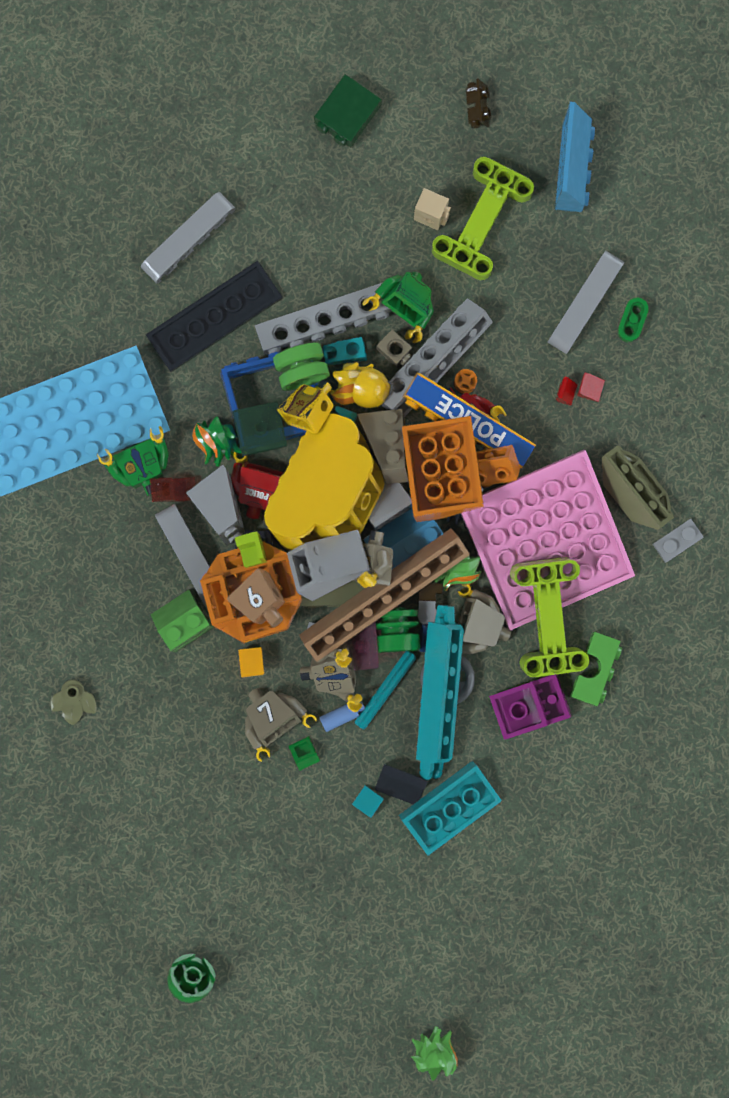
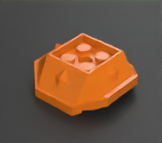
M263 541L267 563L245 568L240 549L237 548L218 554L207 573L200 580L212 626L242 643L288 630L303 600L302 596L297 593L287 553ZM257 568L265 570L270 574L284 599V604L277 610L283 617V621L276 627H272L267 620L263 624L252 622L227 600Z

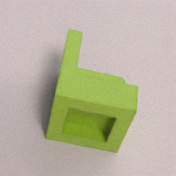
M257 531L234 537L236 546L240 549L245 568L267 563L262 539Z

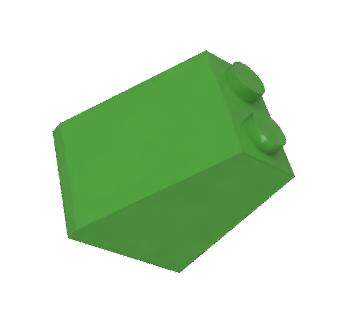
M190 590L182 593L151 614L158 633L170 651L175 653L214 628Z

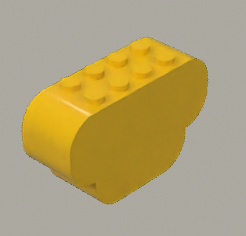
M329 414L317 434L306 431L305 435L300 439L299 447L295 454L289 460V466L285 473L281 475L278 487L269 498L264 515L265 523L281 546L288 552L307 542L358 530L361 534L383 491L384 478L371 455L369 446L351 419L337 414Z

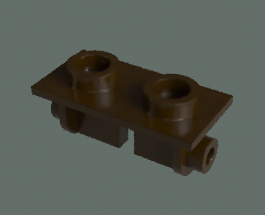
M477 78V85L475 82H470L465 88L467 104H475V107L467 108L468 123L471 124V128H479L480 124L489 127V120L492 117L491 110L487 106V98L490 96L489 88Z

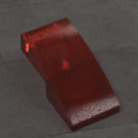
M195 477L150 479L152 502L192 501L187 492L196 486Z

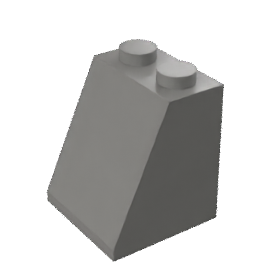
M384 481L383 491L367 521L373 531L382 528L412 508V500L400 483L386 484Z
M222 465L190 489L187 495L224 543L228 545L236 543L234 537L241 536L245 530L238 498L231 482V476Z

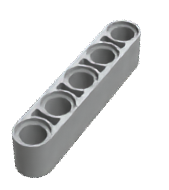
M217 192L142 263L141 268L155 283H160V279L165 274L171 273L178 266L177 263L194 251L193 248L210 236L209 233L213 229L216 230L226 221L225 217L230 213L233 214L236 208L220 192Z
M607 251L603 253L547 343L565 354L568 353L625 262Z
M173 504L155 514V517L207 609L200 580L207 573L210 566L201 553L196 540L191 535L177 506Z

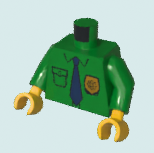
M159 426L160 434L154 435L150 428L151 439L112 456L110 451L105 449L108 454L105 459L100 458L99 454H97L99 462L105 465V468L115 480L124 486H132L134 489L143 486L147 497L160 492L155 480L163 477V471L167 468L169 452L163 438V428Z

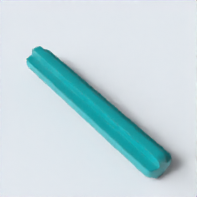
M405 651L365 706V709L355 720V724L361 729L367 728L414 663L416 656L413 653Z

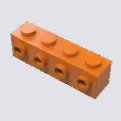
M513 445L476 452L481 487L486 488L493 484H506L517 480L520 465Z

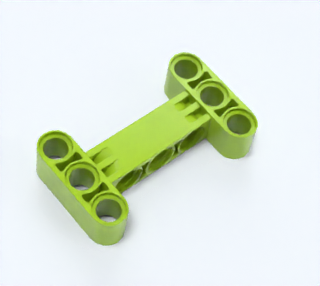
M480 157L475 161L473 176L478 182L486 185V188L458 241L448 236L440 235L433 241L432 254L438 260L475 279L485 280L491 275L493 263L490 258L479 253L481 246L507 197L521 203L527 202L532 196L534 184L529 178L487 157ZM480 166H485L489 172L482 174L477 169ZM504 176L508 178L509 182L501 184L497 178ZM524 186L528 189L529 192L527 194H521L518 192L517 188ZM438 244H445L448 250L439 252L436 246ZM465 254L468 260L466 262H459L456 256ZM484 264L487 266L488 271L481 273L476 269V266Z
M568 557L517 563L510 570V577L515 583L520 586H533L540 651L524 654L519 663L520 668L530 677L578 672L586 669L589 664V657L583 650L578 647L566 648L559 582L574 580L580 573L579 564ZM567 563H571V572L568 574H564V565ZM545 566H549V574L546 577H541L540 570ZM522 569H526V578L523 580H518V572ZM581 654L580 662L573 664V656ZM558 657V664L555 667H550V660ZM536 660V667L532 670H527L528 662Z

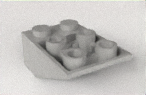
M358 530L307 542L287 553L297 593L311 601L358 578L362 573L370 571Z

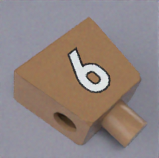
M257 568L227 598L233 606L254 623L263 624L267 620L272 627H276L283 621V617L277 610L284 604V599L270 574L265 570Z

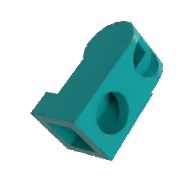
M362 337L338 341L322 347L325 363L328 366L367 360Z

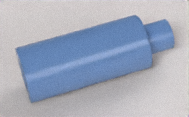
M346 704L319 718L325 731L328 732L359 717L358 713L363 711L365 707L363 705L360 710L353 712Z

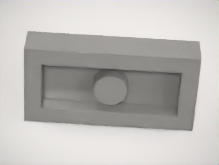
M689 519L655 542L653 546L666 563L704 537L692 519Z

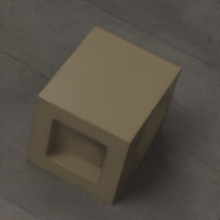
M393 330L377 345L376 350L396 368L399 364L404 366L412 357L410 354L412 347ZM397 345L401 347L402 352L399 355H393L389 349Z

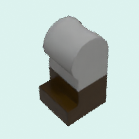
M429 583L419 590L418 620L422 625L435 621L437 612L435 609L436 594H442L443 584Z

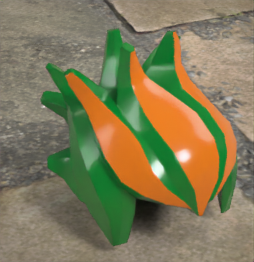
M218 417L212 420L209 427H207V423L204 420L201 425L197 423L193 429V441L204 452L205 465L209 463L213 455L215 458L214 463L216 467H219L224 455L229 460L230 455L234 456L233 452H242L236 445L235 438H238L233 426L230 424L221 425Z

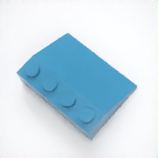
M575 102L569 103L563 121L555 210L582 212L584 206H588L589 192L585 191L586 184H590L591 170L587 169L588 162H592L593 149H590L589 146L590 140H594L595 127H591L592 119Z

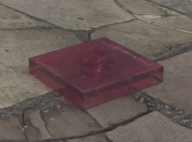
M373 622L352 637L354 671L376 669L379 667L376 623Z

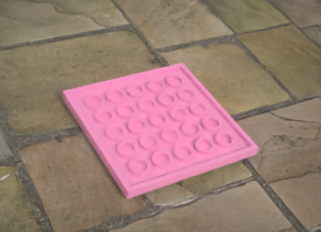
M586 450L579 451L519 477L516 481L482 493L484 507L461 513L501 612L505 616V622L509 630H513L536 619L533 586H520L510 577V570L517 563L568 557L576 561L580 567L578 577L571 581L559 582L562 608L635 576ZM567 563L563 567V573H570L572 564ZM545 566L540 570L541 577H546L549 574V566ZM522 569L518 572V580L526 578L527 570Z

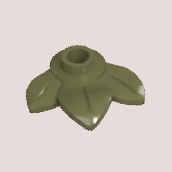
M74 679L66 681L61 691L54 694L51 699V711H62L64 719L71 725L76 724L80 720L83 712L93 714L97 710L94 696L84 690V686L80 681ZM74 688L77 693L71 695L68 690Z

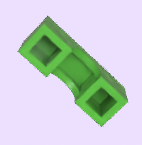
M592 632L585 653L597 661L598 672L592 678L577 675L569 697L592 706H598L599 703H603L607 693L604 690L606 681L610 682L614 674V669L611 668L614 659H619L622 647H619L621 641Z

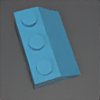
M413 508L377 531L384 533L382 546L392 548L393 550L392 569L443 534L435 520L416 522ZM370 536L364 539L366 544H368Z

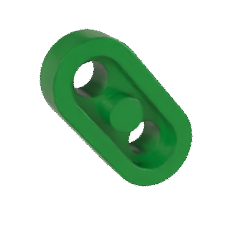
M642 298L631 299L624 309L617 330L619 338L624 342H633L641 334L649 310L647 302ZM638 307L640 309V313H633L632 308ZM625 328H631L633 333L631 335L626 334Z

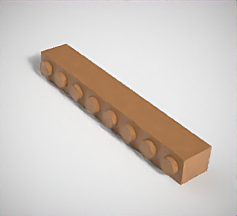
M449 529L392 569L390 586H368L299 634L303 644L316 662H318L470 555L454 531Z

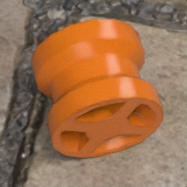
M460 370L456 374L454 386L462 394L466 392L471 393L476 387L477 376L472 370Z

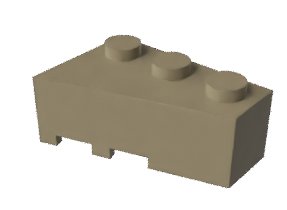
M402 409L357 414L361 430L365 435L385 483L409 482L402 427L406 426Z

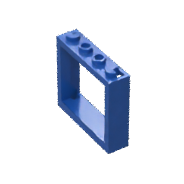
M280 351L269 354L267 358L259 359V357L247 359L246 363L238 365L237 362H234L221 369L222 382L242 452L298 438L306 433V430L288 426L249 437L245 436L230 379L275 368L273 357L280 353ZM318 383L311 385V387L315 388Z

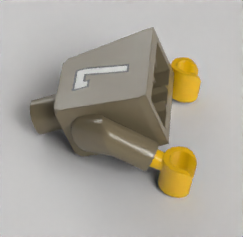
M260 688L252 690L248 695L253 703L246 708L248 716L245 718V735L253 749L257 750L256 757L258 761L262 762L259 756L261 751H265L270 758V750L267 746L300 723V717H302L303 725L307 728H311L306 724L308 717H312L317 722V718L312 714H307V709L295 697L284 693L275 694L273 691H269L264 695Z

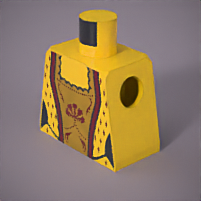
M321 380L315 388L305 384L300 385L279 406L277 411L288 425L317 434L333 408V403L327 396L332 387L325 380Z

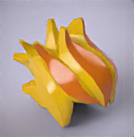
M358 362L346 363L343 365L342 371L333 372V377L338 381V388L330 390L329 393L337 403L341 405L354 403V384L360 372L366 367H359ZM370 364V365H368V366H366V367H371V368H373L374 365H373V364Z

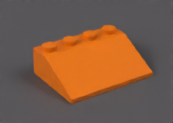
M471 416L402 427L413 515L416 522L442 519L484 507Z

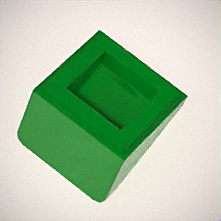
M309 736L288 746L299 770L320 762Z

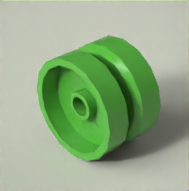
M307 343L295 346L273 357L276 371L283 372L279 376L282 390H296L303 384L311 386L330 376L327 364L320 362L324 356L320 343Z

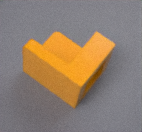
M262 647L238 650L242 678L264 674Z

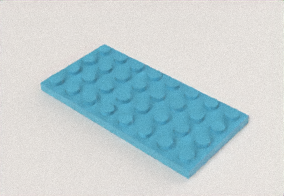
M137 345L0 398V497L98 459L97 454H99L100 458L108 455L105 449H108L110 453H114L150 439V428L154 435L160 434L159 426L163 428V433L170 431Z

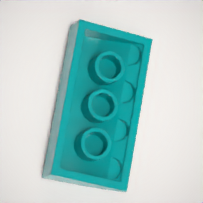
M471 761L399 814V817L425 853L430 855L502 800L477 765Z

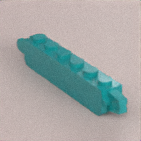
M438 605L435 621L428 622L416 760H420V775L424 780H428L431 777L433 779L441 777L444 763L449 762L453 757L464 629L460 624H455L454 607L448 605Z

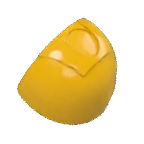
M371 367L364 368L354 384V402L364 408L382 405L389 395L390 383L382 372Z

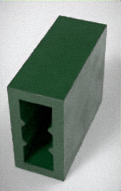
M345 74L315 114V127L323 134L328 132L334 136V141L340 146L344 147L347 145L351 148L381 107L382 99Z

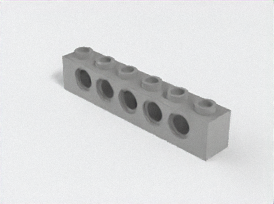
M382 283L255 325L264 355L278 351L282 352L283 348L289 346L292 348L303 345L304 341L312 339V342L320 341L325 338V334L331 332L334 335L341 334L346 331V327L355 325L356 328L368 324L367 320L373 318L382 320L389 317V313L392 310L381 303L383 299L379 300L378 308L373 311H364L361 308L363 301L368 297L374 296L376 294L375 290ZM348 309L352 312V315L345 319L340 316V312ZM323 316L331 320L326 326L318 323V320ZM302 323L307 324L309 330L305 333H300L297 330L298 325ZM279 331H286L288 333L287 338L284 340H278L275 336Z
M468 298L458 306L456 311L389 381L390 392L382 406L387 411L402 409L405 417L413 408L405 404L406 399L402 396L415 374L421 373L437 383L493 323L486 311Z

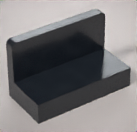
M384 764L375 790L410 804H415L420 800L428 781Z

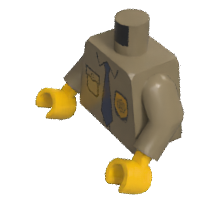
M370 531L368 544L363 543L370 571L362 573L352 581L359 582L364 588L374 585L390 586L393 550L392 548L382 546L384 537L382 532Z
M348 644L340 645L318 662L312 656L311 666L300 667L301 680H314L317 691L339 696L347 702L348 708L353 712H357L363 707L360 703L362 696L360 694L354 695L356 675Z

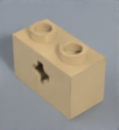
M424 188L415 207L414 220L439 230L440 225H446L450 215L449 198Z

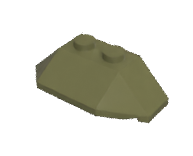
M616 446L602 457L603 485L632 522L659 530L674 518L667 492L639 457L623 450L620 446Z

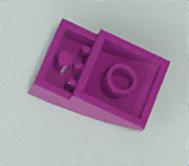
M558 674L549 675L489 696L504 740L572 717Z

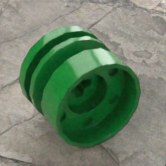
M393 608L377 619L381 620V623L371 625V629L381 630L382 635L372 637V652L386 653L420 650L419 634L409 633V628L416 627L419 623L408 622V618L418 617V610Z

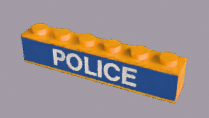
M421 373L415 374L402 396L406 399V405L415 410L418 407L426 412L425 416L434 422L438 419L441 421L471 416L475 445L478 443L483 446V450L513 445L520 468L524 466L536 444Z

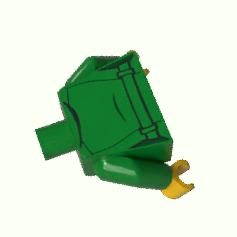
M405 272L402 276L394 275L385 279L375 290L376 294L363 301V306L370 300L373 303V307L369 311H373L378 308L379 300L383 299L382 304L415 327V329L408 330L405 333V339H411L414 334L415 339L412 343L420 342L423 337L421 330L426 328L434 313L431 302V289L422 282V275L418 272Z

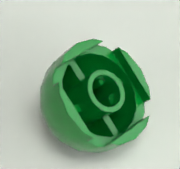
M185 954L177 958L168 972L167 984L172 995L179 1001L186 1003L199 1002L211 991L215 981V972L212 965L205 958L200 959L195 957V954Z

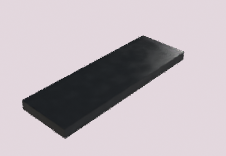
M257 260L147 333L146 337L169 371L173 372L283 299V297Z

